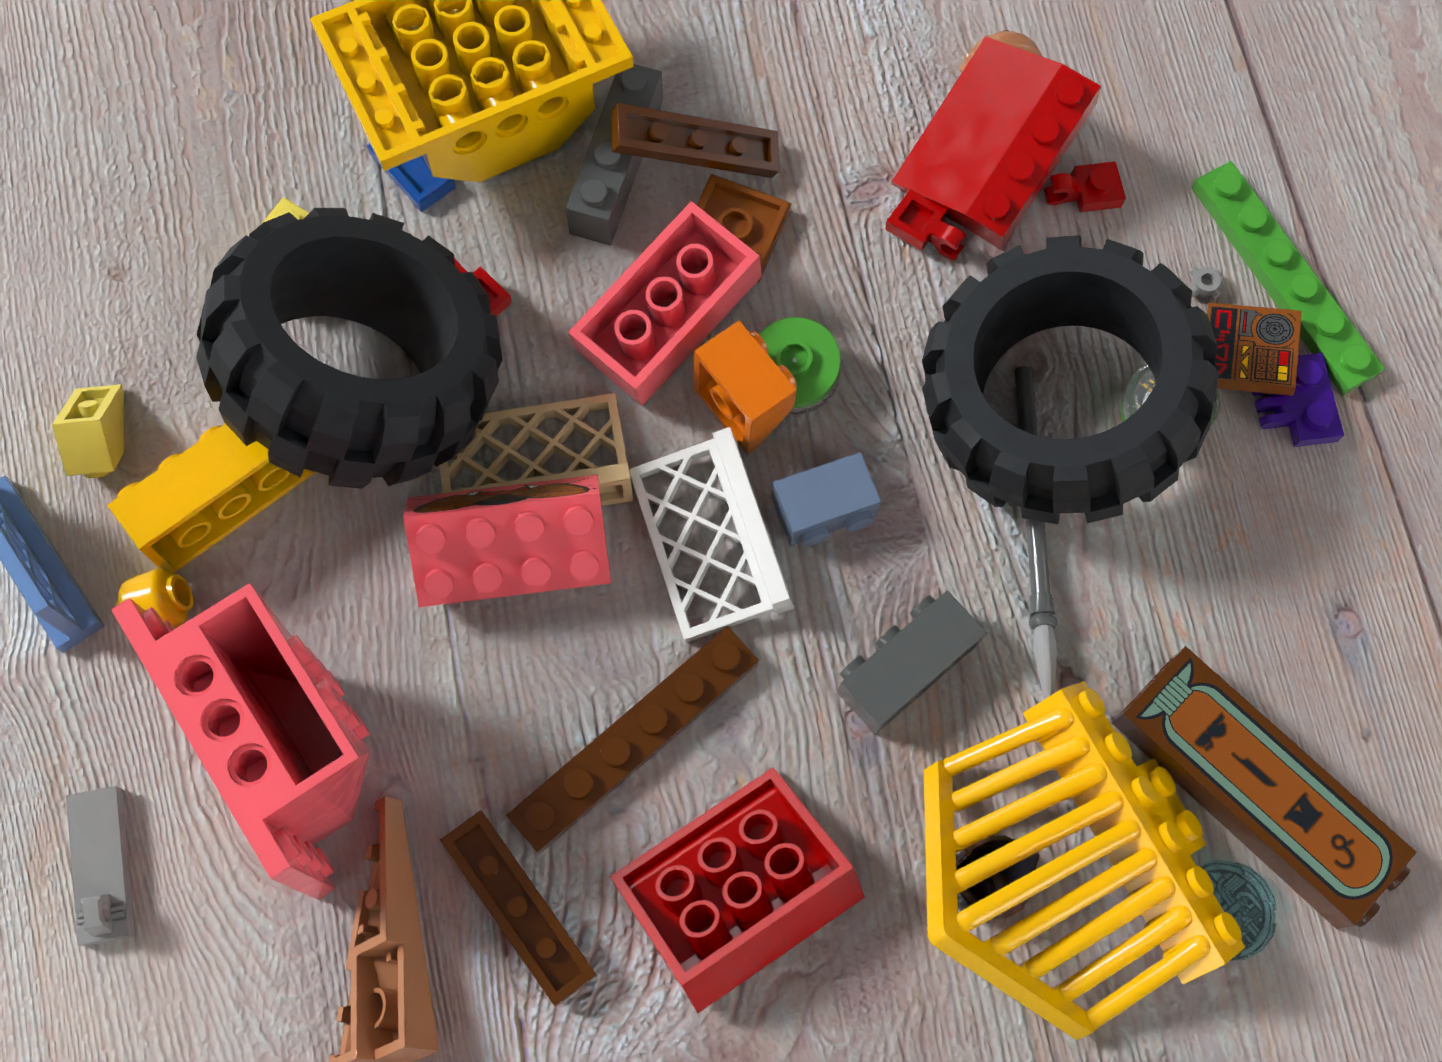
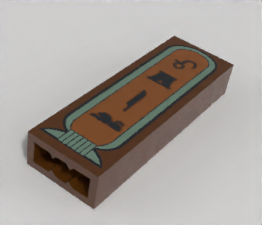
M1186 646L1162 667L1112 722L1150 759L1155 758L1158 765L1164 767L1179 786L1336 929L1355 925L1362 927L1367 924L1380 909V905L1376 901L1386 889L1389 891L1394 890L1409 875L1410 869L1406 865L1417 852Z

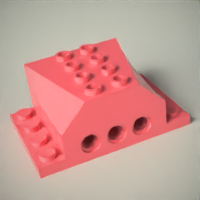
M251 583L177 628H174L168 620L163 622L154 608L150 607L144 610L130 598L112 608V613L270 879L317 900L335 890L336 888L329 878L335 870L320 847L315 849L314 845L354 819L371 751L363 740L370 733L357 712L351 709L345 699L342 700L341 697L345 693L332 672L326 669L320 659L317 660L309 647L306 648L297 634L292 636Z

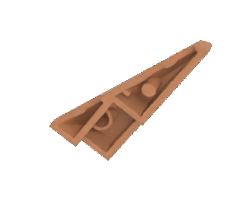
M384 796L375 802L374 810L379 812L377 844L367 846L365 859L372 861L373 867L369 889L359 891L346 963V970L351 971L349 1002L346 1006H339L336 1021L344 1024L339 1054L330 1055L329 1062H415L439 1051L402 800Z

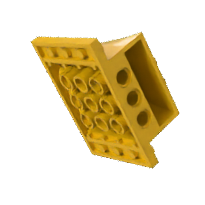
M354 0L310 18L313 29L383 171L423 156L433 177L482 182L559 149L594 111L593 84L633 67V56L602 0Z

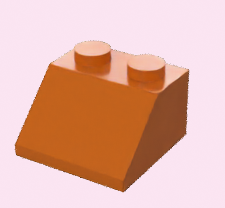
M738 320L694 350L693 389L725 428H731L736 442L746 455H749L755 451L794 408L797 383L791 372L784 365L777 366L770 358L767 345L762 337L754 330L749 332L741 321Z

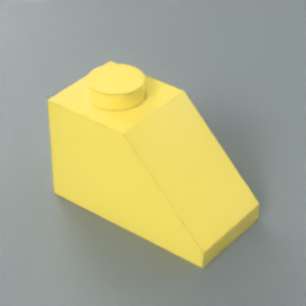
M122 384L75 389L52 423L66 476L83 474L86 478H99L115 470L124 454V391Z

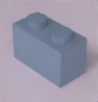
M861 452L774 481L771 499L790 546L802 542L804 546L819 544L828 539L831 532L845 527L848 531L862 529L874 521L873 518L877 516L881 504L880 497Z

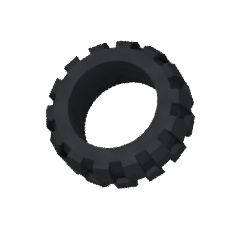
M313 208L301 220H298L288 212L263 222L249 236L245 235L228 250L213 271L211 285L206 291L197 330L200 344L196 358L204 386L212 402H220L218 410L224 423L246 446L255 441L259 442L268 449L269 463L300 478L304 469L328 475L329 486L363 489L371 482L372 478L383 477L388 487L416 479L430 472L433 465L437 467L453 459L472 439L478 423L482 420L499 383L498 369L503 361L496 315L490 314L488 294L473 272L461 273L455 267L454 253L429 235L422 241L403 231V222L372 213L369 220L350 217L346 208ZM314 316L336 317L363 324L382 333L400 346L415 363L420 374L399 379H373L340 371L308 354L291 339L281 324L294 319Z
M1080 235L1047 237L1046 249L1024 254L1021 245H1018L990 259L986 263L988 276L981 282L970 275L961 283L942 306L945 321H938L929 331L922 359L925 372V384L922 387L934 440L949 468L959 470L965 476L968 489L994 507H1003L1006 502L1021 507L1022 518L1058 524L1060 514L1085 513L1086 522L1091 523L1123 515V504L1137 497L1142 502H1151L1178 480L1179 468L1184 462L1197 457L1211 426L1219 372L1216 369L1218 345L1207 313L1198 306H1191L1192 290L1168 267L1160 263L1150 271L1143 267V252L1109 239L1106 240L1103 249L1082 247ZM1084 326L1113 334L1132 346L1147 363L1156 384L1143 405L1117 426L1088 437L1052 439L1037 436L1015 427L990 406L983 395L989 374L998 360L1012 346L1024 338L1050 328Z

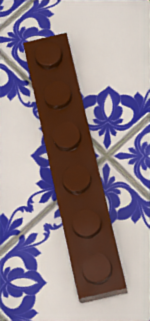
M726 626L506 816L540 855L757 667L759 659L729 626Z

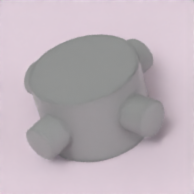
M1194 267L1189 272L1193 276L1190 282L1192 297L1196 296L1200 299L1213 297L1216 300L1221 296L1222 293L1218 290L1222 277L1220 270H1214L1209 267L1201 269Z

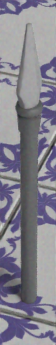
M1028 366L1018 367L1015 369L1019 429L1038 436L1033 369ZM1026 519L1031 583V618L1029 626L1034 630L1033 650L1043 698L1046 699L1055 693L1057 645L1053 629L1057 626V619L1053 616L1055 615L1053 596L1050 594L1045 522Z

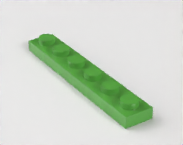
M1230 161L1197 178L1191 189L1279 309L1302 311L1300 338L1312 354L1323 353L1328 376L1343 396L1379 376L1385 370V367L1233 162Z

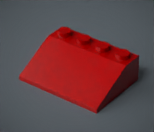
M985 36L891 181V184L905 193L912 189L947 210V218L1002 250L1096 106L1101 85L1062 63Z
M774 767L610 876L697 1013L703 1011L865 898L852 864Z

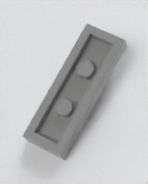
M113 786L66 795L77 945L86 947L135 937L123 791L121 788Z

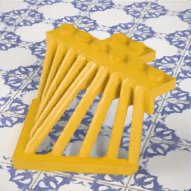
M1085 681L1062 688L1023 712L1027 720L1026 723L939 760L924 769L927 933L929 941L933 946L1075 1040L1095 1032L1098 1028L1176 975L1182 984L1188 983L1227 964L1245 948L1241 940L1242 934L1238 923L1232 915L1224 912L1213 894L1214 888L1210 877L1202 867L1196 866L1190 856L1207 845L1202 837L1203 830L1199 820L1191 811L1185 809L1175 793L1176 785L1172 776L1164 767L1158 765L1155 758L1136 767L1131 758L1132 751L1130 745L1122 734L1113 729L1104 714L1105 705L1101 697L1095 690L1089 688ZM1033 741H1037L1042 745L1043 751L953 792V776ZM1053 770L1058 772L1061 779L955 830L954 814L1046 771ZM1073 798L1078 808L956 870V853L1061 801ZM1087 826L1091 828L1095 835L1092 839L958 912L957 894ZM1105 855L1112 864V867L984 942L969 932ZM1124 885L1129 894L1121 902L1019 965L1004 956L1120 886ZM1142 915L1146 923L1141 931L1063 982L1053 986V988L1039 979L1138 916ZM1160 945L1163 951V958L1088 1010H1084L1072 1002L1151 949Z

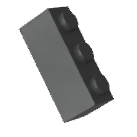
M948 590L936 600L931 595L923 599L910 612L914 619L902 630L897 625L891 627L876 641L875 645L879 648L878 651L867 660L861 655L858 656L841 671L840 676L844 680L840 683L837 693L875 735L979 645L986 635L985 629Z

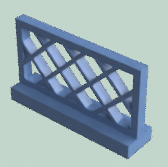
M5 475L1 477L0 561L55 648L64 653L105 625L13 482Z

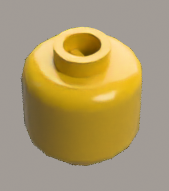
M157 568L127 579L121 584L118 592V601L115 603V606L130 598L144 610L150 607L154 608L163 622L168 620L174 628H177L188 618L189 610L193 606V595L187 581L182 576L174 574L165 568Z

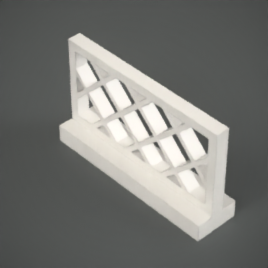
M730 427L712 433L714 439L629 469L666 587L686 643L721 631L726 626L732 627L774 611L780 614L795 608L740 450ZM711 454L715 468L707 484L685 475L693 460ZM680 465L678 471L671 469L675 466ZM662 472L674 479L663 500L646 492L642 478ZM718 479L720 480L723 492L714 488ZM681 482L702 490L692 513L670 504ZM710 494L726 501L729 506V511L721 526L699 517ZM650 502L659 506L655 516ZM667 510L688 519L677 542L662 536L658 528ZM732 521H734L738 534L728 530ZM696 523L717 533L706 556L684 546ZM724 537L742 544L744 553L736 569L714 560ZM664 544L673 548L669 558ZM681 552L702 562L691 585L675 578L672 571ZM747 563L753 577L743 573ZM709 566L732 575L720 599L698 589ZM740 579L756 586L762 603L741 609L728 603V600ZM678 587L688 591L683 601ZM695 595L717 605L708 622L691 627L686 612ZM724 608L733 612L720 617Z

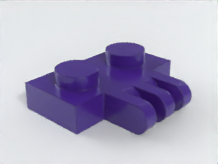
M1323 353L1298 355L1296 388L1293 396L1252 392L1253 396H1271L1254 402L1256 412H1275V414H1268L1259 418L1261 429L1289 426L1294 447L1338 442L1344 436Z

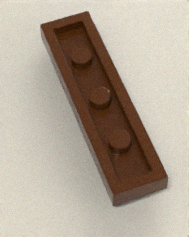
M617 103L611 110L612 152L768 178H773L780 172L778 131Z
M482 810L440 839L554 1007H557L597 976Z

